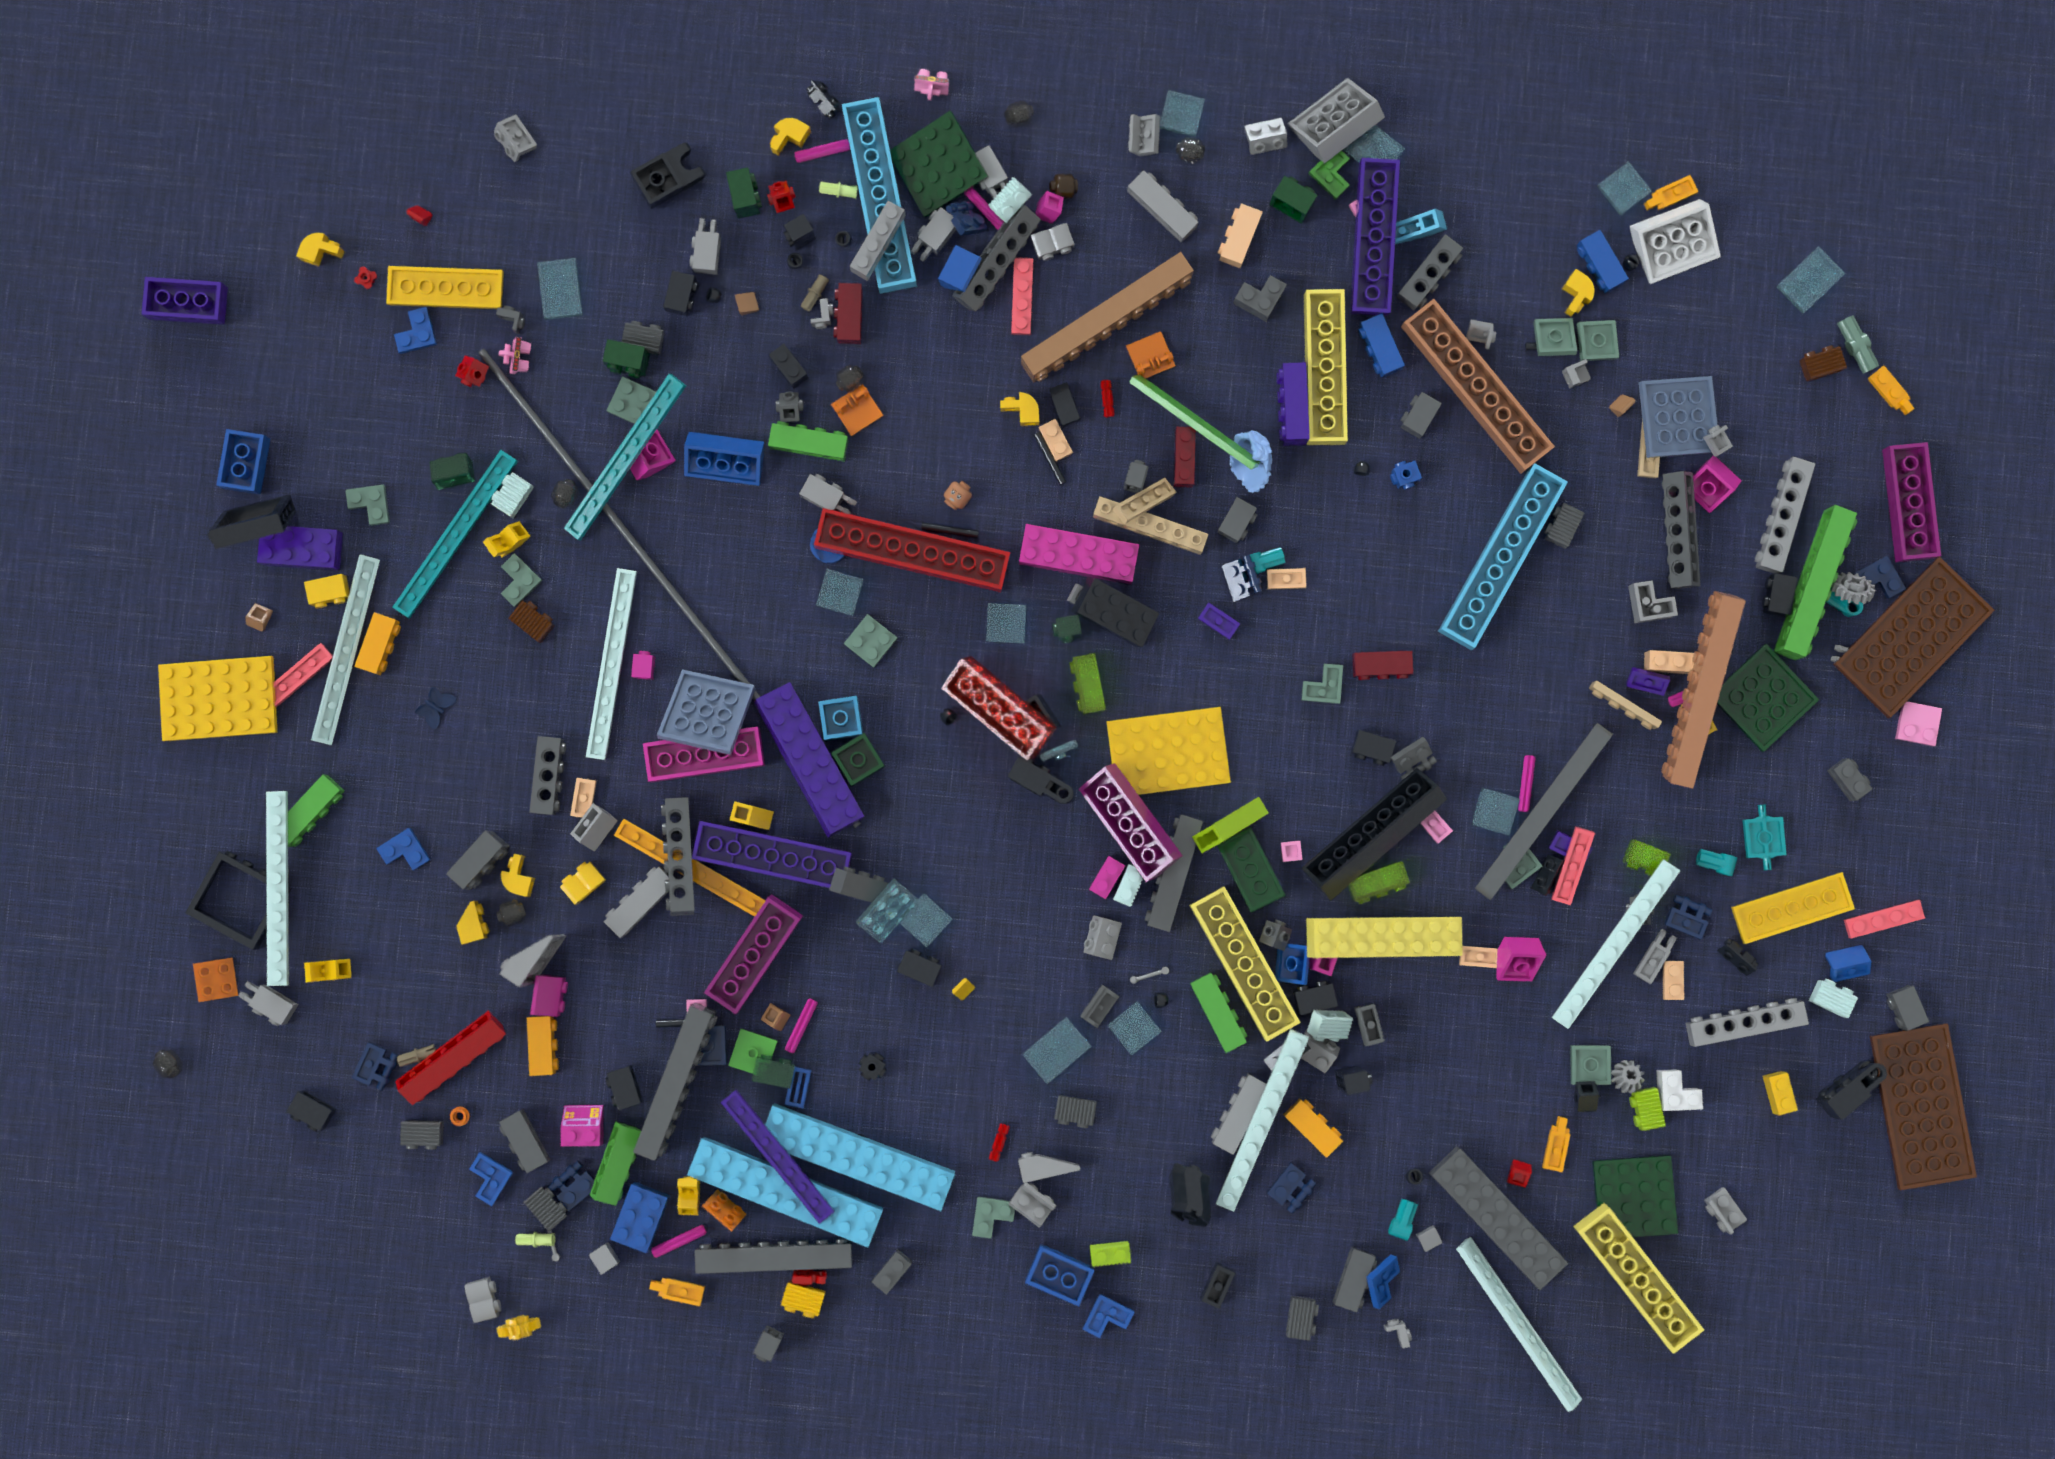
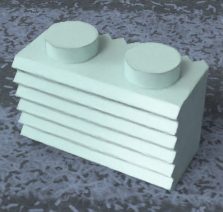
M1013 177L1012 180H1009V183H1006L1004 189H1001L999 195H996V198L989 203V207L1005 223H1008L1032 194Z
M512 472L511 475L508 474L504 478L500 491L497 490L492 496L491 500L493 502L491 504L511 518H514L534 486Z
M1128 864L1113 900L1129 907L1132 906L1131 903L1134 902L1133 899H1135L1136 892L1140 888L1139 885L1143 881V877L1135 866Z
M1826 978L1824 981L1818 980L1809 1002L1843 1018H1849L1858 997L1853 995L1854 991L1845 987L1839 989L1835 987V982Z
M1313 1010L1307 1032L1317 1041L1330 1039L1338 1042L1339 1039L1348 1038L1353 1018L1344 1011Z

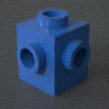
M1406 461L1395 464L1396 468H1393L1392 474H1390L1393 485H1396L1398 489L1403 487L1404 490L1414 487V483L1422 479L1416 461L1407 464Z

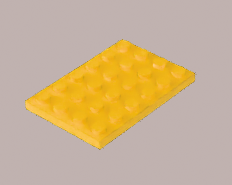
M273 656L158 665L162 741L278 733Z
M1221 707L1106 722L1112 764L1115 763L1138 795L1231 783Z

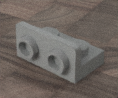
M517 115L497 123L494 130L495 138L498 142H501L506 154L514 162L518 161L521 155L536 149V142Z
M1031 1183L1022 1184L1008 1203L1037 1227L1043 1224L1050 1212L1056 1207L1049 1196L1042 1195L1038 1192V1188Z
M1724 1187L1704 1200L1707 1204L1705 1206L1706 1210L1711 1216L1715 1215L1718 1220L1716 1224L1723 1233L1726 1231L1729 1234H1733V1230L1747 1220Z

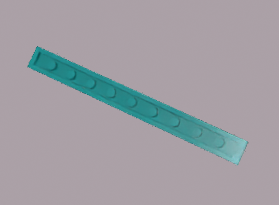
M668 374L564 527L577 540H581L685 389L686 385L673 374Z
M500 450L393 605L395 610L407 618H411L490 503L494 493L501 487L504 478L510 474L518 461Z

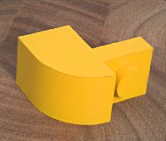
M795 118L780 120L774 126L775 132L778 135L775 134L771 139V150L779 156L788 140L802 147L811 133L810 126Z
M313 233L303 239L296 257L301 261L320 266L324 253L342 258L344 250L339 247V243L329 240L324 233Z
M1575 269L1562 288L1574 296V299L1565 311L1570 317L1575 312L1578 314L1584 303L1588 305L1594 297V285L1591 279Z
M1019 392V400H1016L1015 397H1006L1004 400H1000L1001 412L1020 411V426L1039 425L1038 404L1029 394Z
M518 521L507 525L499 534L486 538L483 543L493 557L501 556L502 558L520 547L530 535L521 522Z
M514 854L508 862L510 871H501L502 883L511 893L530 897L535 878L520 875L525 856Z
M350 959L304 963L306 982L352 978Z
M693 1177L678 1179L679 1196L677 1208L679 1215H698L700 1180Z

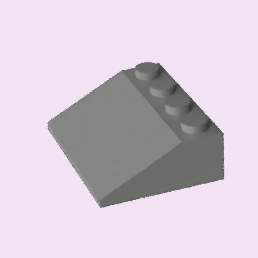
M1347 78L1290 121L1288 125L1310 151L1323 163H1326L1385 118L1378 101Z
M549 935L512 956L510 959L507 958L500 967L503 969L500 974L519 987L534 985L536 975H541L566 938V935Z

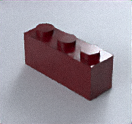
M839 283V289H835V300H838V307L834 309V319H838L837 326H834V338H837L840 344H861L862 284Z
M1176 427L1174 487L1193 488L1196 430L1192 427Z
M1412 651L1360 652L1352 654L1353 677H1358V680H1370V677L1375 676L1378 677V680L1389 679V676H1397V679H1408V675L1413 674Z

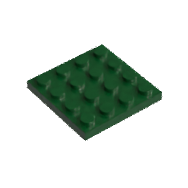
M952 111L942 115L890 150L894 165L924 217L930 216L935 210H939L940 207L942 208L989 177Z
M1764 644L1723 682L1717 705L1757 748L1764 752L1819 699L1767 644Z
M1670 1155L1592 1161L1596 1208L1605 1203L1632 1237L1678 1234Z

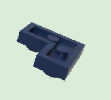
M1888 556L1853 573V575L1858 573L1859 577L1865 576V579L1871 580L1873 585L1879 583L1887 599L1906 589Z

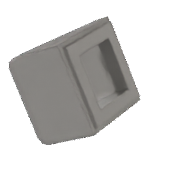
M1433 1225L1416 1234L1425 1252L1442 1243Z

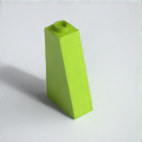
M1257 797L1192 836L1201 853H1204L1269 812L1261 799Z

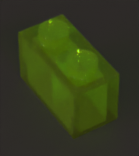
M1630 840L1623 862L1628 863L1627 867L1638 870V868L1646 870L1645 874L1652 876L1663 859L1668 862L1671 853L1638 840Z

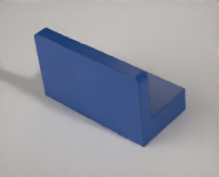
M1862 945L1825 954L1831 967L1830 978L1833 982L1870 974L1871 960Z

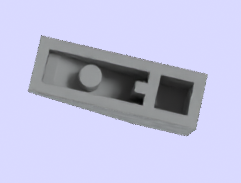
M1033 1152L1021 1154L1022 1157L1018 1158L1023 1183L1080 1170L1079 1164L1040 1154L1033 1155Z

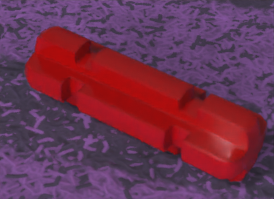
M1103 380L1101 381V389L1103 390V407H1105L1104 417L1109 418L1114 416V408H1112L1113 396L1112 390H1110L1111 381Z
M1002 1123L999 1125V1133L996 1134L992 1146L993 1151L989 1155V1159L995 1162L999 1161L1000 1152H1002L1006 1134L1009 1131V1126Z

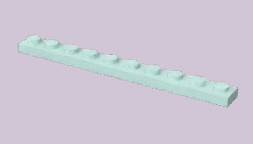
M359 555L315 723L312 741L332 745L380 562L379 559Z
M617 568L586 757L606 760L637 571Z
M288 791L266 792L267 986L289 985Z
M1664 859L1661 861L1552 1016L1554 1020L1569 1029L1680 872L1678 868Z
M1290 1029L1217 1198L1216 1205L1231 1211L1235 1210L1309 1036Z
M1471 1237L1465 1239L1457 1248L1460 1256L1466 1262L1568 1412L1574 1410L1582 1398Z

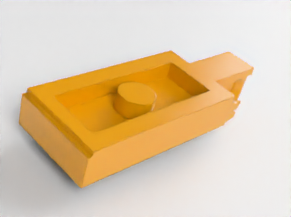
M1691 175L1656 190L1655 193L1651 194L1653 198L1647 200L1644 205L1646 210L1656 206L1658 210L1664 209L1697 194L1699 191Z
M1882 366L1867 378L1891 408L1900 409L1904 415L1914 409L1909 402L1911 398L1908 396V393L1885 366Z
M1558 1116L1556 1126L1552 1125L1542 1165L1544 1169L1563 1172L1570 1139V1129L1566 1128L1568 1119Z
M662 1278L661 1281L652 1280L649 1289L659 1291L658 1296H662L664 1299L701 1306L705 1286L671 1278Z

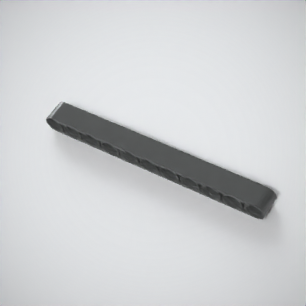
M1599 723L1593 727L1475 887L1478 892L1489 900L1494 897L1613 733Z

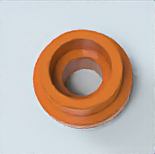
M456 1107L450 1113V1120L456 1126H463L470 1119L469 1111L464 1107ZM458 1113L463 1114L462 1120L457 1118Z

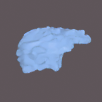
M1257 431L1241 432L1235 435L1234 442L1251 453L1253 460L1260 461V464L1254 469H1249L1230 455L1231 471L1235 474L1237 480L1242 481V485L1245 486L1248 492H1259L1260 489L1265 488V484L1268 483L1269 476H1271L1272 450L1270 443L1266 437Z

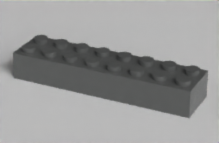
M697 1003L689 1007L633 1153L654 1161L666 1153L669 1143L666 1141L674 1133L676 1125L673 1123L680 1117L683 1107L680 1105L687 1099L690 1091L687 1088L688 1084L693 1082L696 1076L695 1066L698 1063L700 1064L704 1053L701 1050L705 1045L707 1046L710 1040L709 1029L714 1028L717 1022L716 1010Z
M1456 1146L1429 1172L1439 1185L1539 1290L1568 1264L1459 1147Z

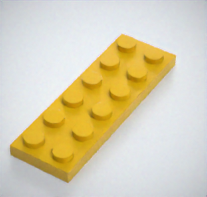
M388 266L386 304L482 309L502 308L503 270Z
M1843 872L1731 907L1743 944L1855 909Z

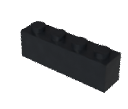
M1358 1066L1334 1070L1338 1090L1346 1095L1371 1090L1370 1085H1373L1371 1074Z

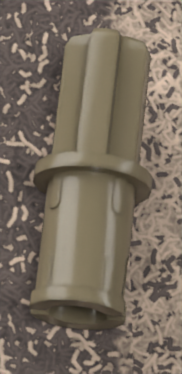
M819 274L813 286L808 288L809 292L801 304L804 310L811 311L818 298L822 297L821 293L829 282L823 275Z
M432 1044L418 1050L415 1048L412 1052L399 1055L397 1057L399 1066L403 1067L415 1062L420 1063L436 1051L435 1045Z

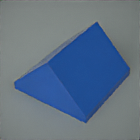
M955 245L938 277L940 285L943 288L965 292L982 258Z
M1287 944L1285 951L1278 949L1275 970L1276 980L1278 982L1307 985L1309 968L1307 946Z

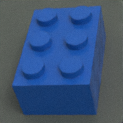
M226 429L216 486L222 489L261 495L270 438L262 434Z
M633 1182L629 1188L610 1240L644 1253L650 1251L671 1195Z
M1040 1244L1026 1276L1025 1283L1079 1306L1094 1273V1267Z

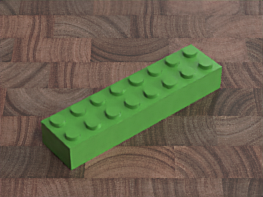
M1837 505L1823 511L1795 590L1791 615L1785 617L1774 648L1776 654L1792 660L1801 659L1810 654L1812 638L1817 635L1819 630L1817 626L1818 621L1823 618L1825 613L1823 607L1825 602L1830 599L1832 593L1830 591L1831 585L1835 583L1838 577L1836 572L1838 565L1840 566L1844 560L1843 551L1848 547L1851 537H1849L1850 532L1857 524V519H1855L1856 512Z

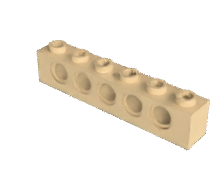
M1099 497L1093 518L1201 555L1208 537L1207 533L1146 512L1124 524L1112 510L1119 503Z

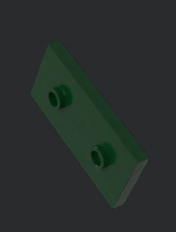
M1251 827L1217 845L1251 913L1286 896Z

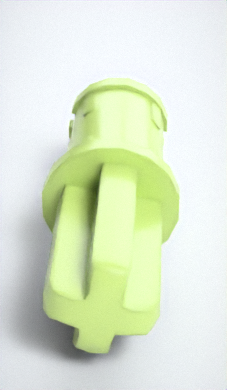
M821 182L819 192L837 195L838 198L839 196L856 199L857 186L842 185L841 182L839 184Z
M534 1232L533 1234H518L515 1238L517 1245H533V1247L541 1245L554 1246L555 1244L554 1233L541 1234Z

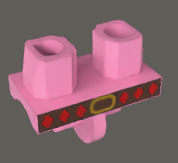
M920 69L918 75L915 74L914 91L928 94L927 100H932V95H948L949 79L946 72H938L937 77H931L930 71Z
M521 337L513 339L512 352L510 351L511 345L505 344V350H500L498 353L499 356L504 357V364H509V358H511L510 374L527 372L529 368V361L520 360L519 358L520 353L530 354L531 343L521 341Z

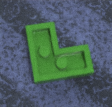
M1342 150L1326 163L1320 161L1309 171V174L1335 200L1349 187V184L1337 173L1350 159Z

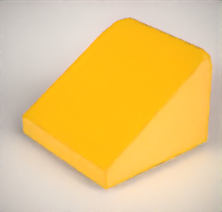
M964 978L952 990V993L960 1000H964L975 989V986L967 978Z

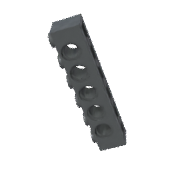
M1023 205L1008 223L1004 222L982 252L980 255L982 260L965 292L956 290L952 297L968 310L976 312L980 309L987 295L994 290L997 281L1004 276L1008 265L1016 259V254L1020 248L1026 245L1027 238L1037 229L1041 219L1026 205ZM1021 224V230L1018 232V226ZM1010 239V246L1007 247V241ZM999 255L1000 259L996 262V257ZM988 270L989 275L987 278H985V273ZM978 286V291L974 293L975 287Z
M1680 471L1663 474V506L1666 513L1664 523L1667 528V563L1670 571L1668 580L1671 588L1675 589L1700 587L1693 473ZM1679 489V494L1676 497V491ZM1678 508H1680V514H1679V515H1677V510H1678ZM1681 527V528H1682V531H1681V533L1679 534V533H1678V530H1679V528ZM1681 546H1683V551H1682V553H1680V547H1681ZM1682 565H1684V571H1683V572H1681V567H1682Z
M688 797L665 798V805H661V815L665 816L666 823H662V835H666L667 842H663V854H667L668 861H664V873L668 872L669 880H665V891H669L670 898L666 899V910H670V916L694 915ZM676 815L681 820L678 823H674L670 818ZM678 834L682 839L675 842L671 839V836ZM680 853L683 858L681 860H674L672 855ZM681 872L684 877L682 879H675L673 874ZM680 890L684 892L685 896L683 898H676L674 893Z

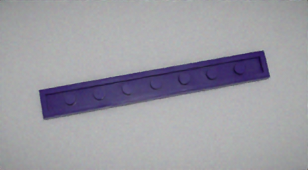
M737 1089L725 1098L721 1104L815 1220L820 1224L833 1214L835 1210Z

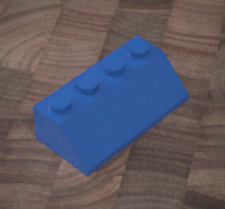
M689 432L684 445V476L760 486L764 460V442Z

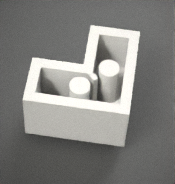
M1656 1070L1657 1088L1663 1111L1703 1109L1702 1090L1698 1088L1682 1089V1074L1680 1070Z

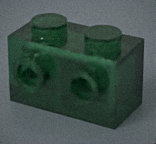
M458 453L455 456L430 461L431 481L438 490L475 482L473 461L467 453Z
M1079 616L1055 618V623L1052 624L1053 636L1058 637V641H1062L1063 644L1074 642V638H1080L1082 633Z
M761 1054V1057L756 1056L751 1079L753 1082L791 1088L795 1064L791 1063L792 1060L780 1058V1061L772 1060L773 1056Z

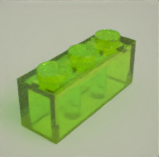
M1095 653L1072 657V662L1069 665L1071 674L1075 673L1076 681H1073L1075 693H1079L1080 700H1076L1078 711H1082L1083 715L1106 711Z
M1399 861L1361 874L1348 885V889L1353 902L1358 901L1359 904L1370 901L1369 897L1376 895L1377 898L1388 895L1387 891L1395 889V892L1403 890L1410 881L1403 861Z

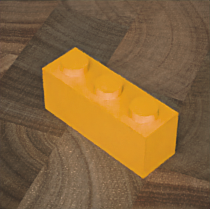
M374 612L354 667L381 676V673L385 672L388 662L386 660L388 654H391L393 651L394 637L398 636L400 632V621Z
M554 1016L527 1017L529 1076L553 1075L559 1069V1060L555 1058V1051L558 1050V1040L554 1038V1031H557L556 1019L554 1020Z
M1299 1098L1283 1115L1327 1158L1343 1142L1339 1138L1342 1134L1334 1127L1330 1129L1326 1125L1327 1119L1320 1113L1316 1115L1312 1111L1314 1107L1306 1099L1302 1101Z

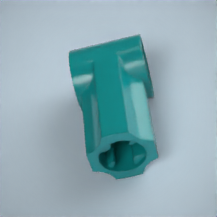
M1281 547L1263 553L1250 554L1252 562H1255L1256 574L1262 573L1268 568L1286 563Z
M1833 591L1830 599L1826 601L1827 604L1841 611L1846 617L1856 616L1863 610L1861 602L1857 605L1851 601L1856 607L1855 612H1851L1848 609V600H1840L1841 597L1835 596Z
M1704 849L1699 850L1696 857V865L1716 870L1715 872L1723 875L1733 876L1737 857L1723 853L1718 854Z
M1401 1198L1396 1216L1392 1219L1389 1226V1235L1406 1241L1409 1239L1413 1227L1412 1221L1418 1204Z

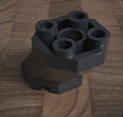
M1174 1163L1169 1175L1172 1199L1170 1214L1180 1221H1184V1218L1189 1220L1188 1224L1206 1227L1211 1219L1208 1189L1210 1176L1200 1172L1198 1166L1189 1165L1187 1167Z

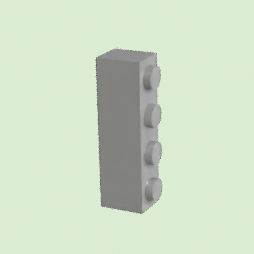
M1143 170L1128 186L1127 192L1182 243L1197 228L1198 218L1191 211L1188 213L1183 208L1184 205L1179 199L1171 197L1169 195L1170 191L1165 186H1160L1156 182L1157 179L1150 172L1147 174Z
M887 201L850 265L852 273L866 281L869 280L906 216L904 209Z
M653 867L646 874L648 878L644 882L639 881L633 887L634 892L630 896L625 895L619 901L621 905L616 910L613 908L606 914L605 917L607 919L604 923L619 938H623L669 892L665 891V880H669L668 873H664L662 867L657 869Z
M1247 1074L1246 1077L1242 1076L1240 1079L1238 1093H1233L1229 1104H1231L1229 1110H1224L1220 1118L1222 1123L1219 1129L1215 1128L1211 1135L1214 1145L1233 1155L1251 1122L1266 1087V1083L1250 1074Z

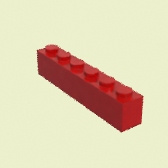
M488 1010L396 1080L398 1092L411 1105L422 1101L429 1092L439 1088L441 1083L448 1078H452L458 1070L469 1065L475 1057L485 1053L491 1045L499 1042L506 1035L503 1025Z

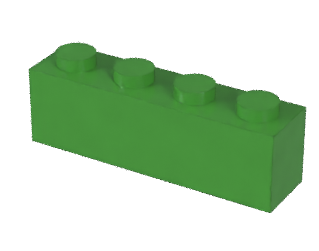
M777 421V424L772 423L768 443L770 449L845 461L849 439L848 436H845L844 432L834 431L833 433H827L822 428L810 430L804 425L797 424L796 427L788 426L789 424L786 422Z
M323 774L288 811V847L299 845L303 840L302 836L306 832L312 831L316 826L315 822L319 818L325 817L329 812L328 808L333 803L339 802L343 797L341 794L344 790L328 775Z
M1208 973L1190 982L1224 1052L1227 1053L1247 1043L1245 1038L1248 1036L1243 1026L1239 1028L1236 1022L1239 1018L1235 1010H1230L1227 1005L1230 1002L1225 992L1221 993L1218 987L1221 983L1217 975L1213 976L1212 973Z
M615 1122L590 1192V1196L594 1200L615 1206L620 1201L624 1182H627L629 1178L630 1165L633 1164L636 1158V1153H633L641 1133V1130L637 1127Z

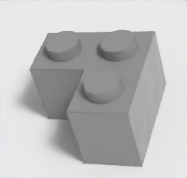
M1653 580L1633 583L1628 586L1635 624L1678 616L1675 596L1656 599Z

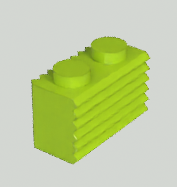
M1650 1087L1635 1090L1632 1096L1629 1097L1630 1105L1632 1108H1635L1636 1115L1633 1116L1635 1126L1639 1127V1130L1642 1131L1665 1127L1666 1124L1658 1088Z
M1128 1241L1090 1245L1093 1267L1131 1262Z

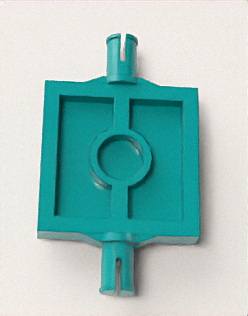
M1757 805L1759 817L1743 820L1746 858L1757 857L1763 859L1764 870H1772L1771 858L1787 855L1783 817L1767 816L1766 805Z

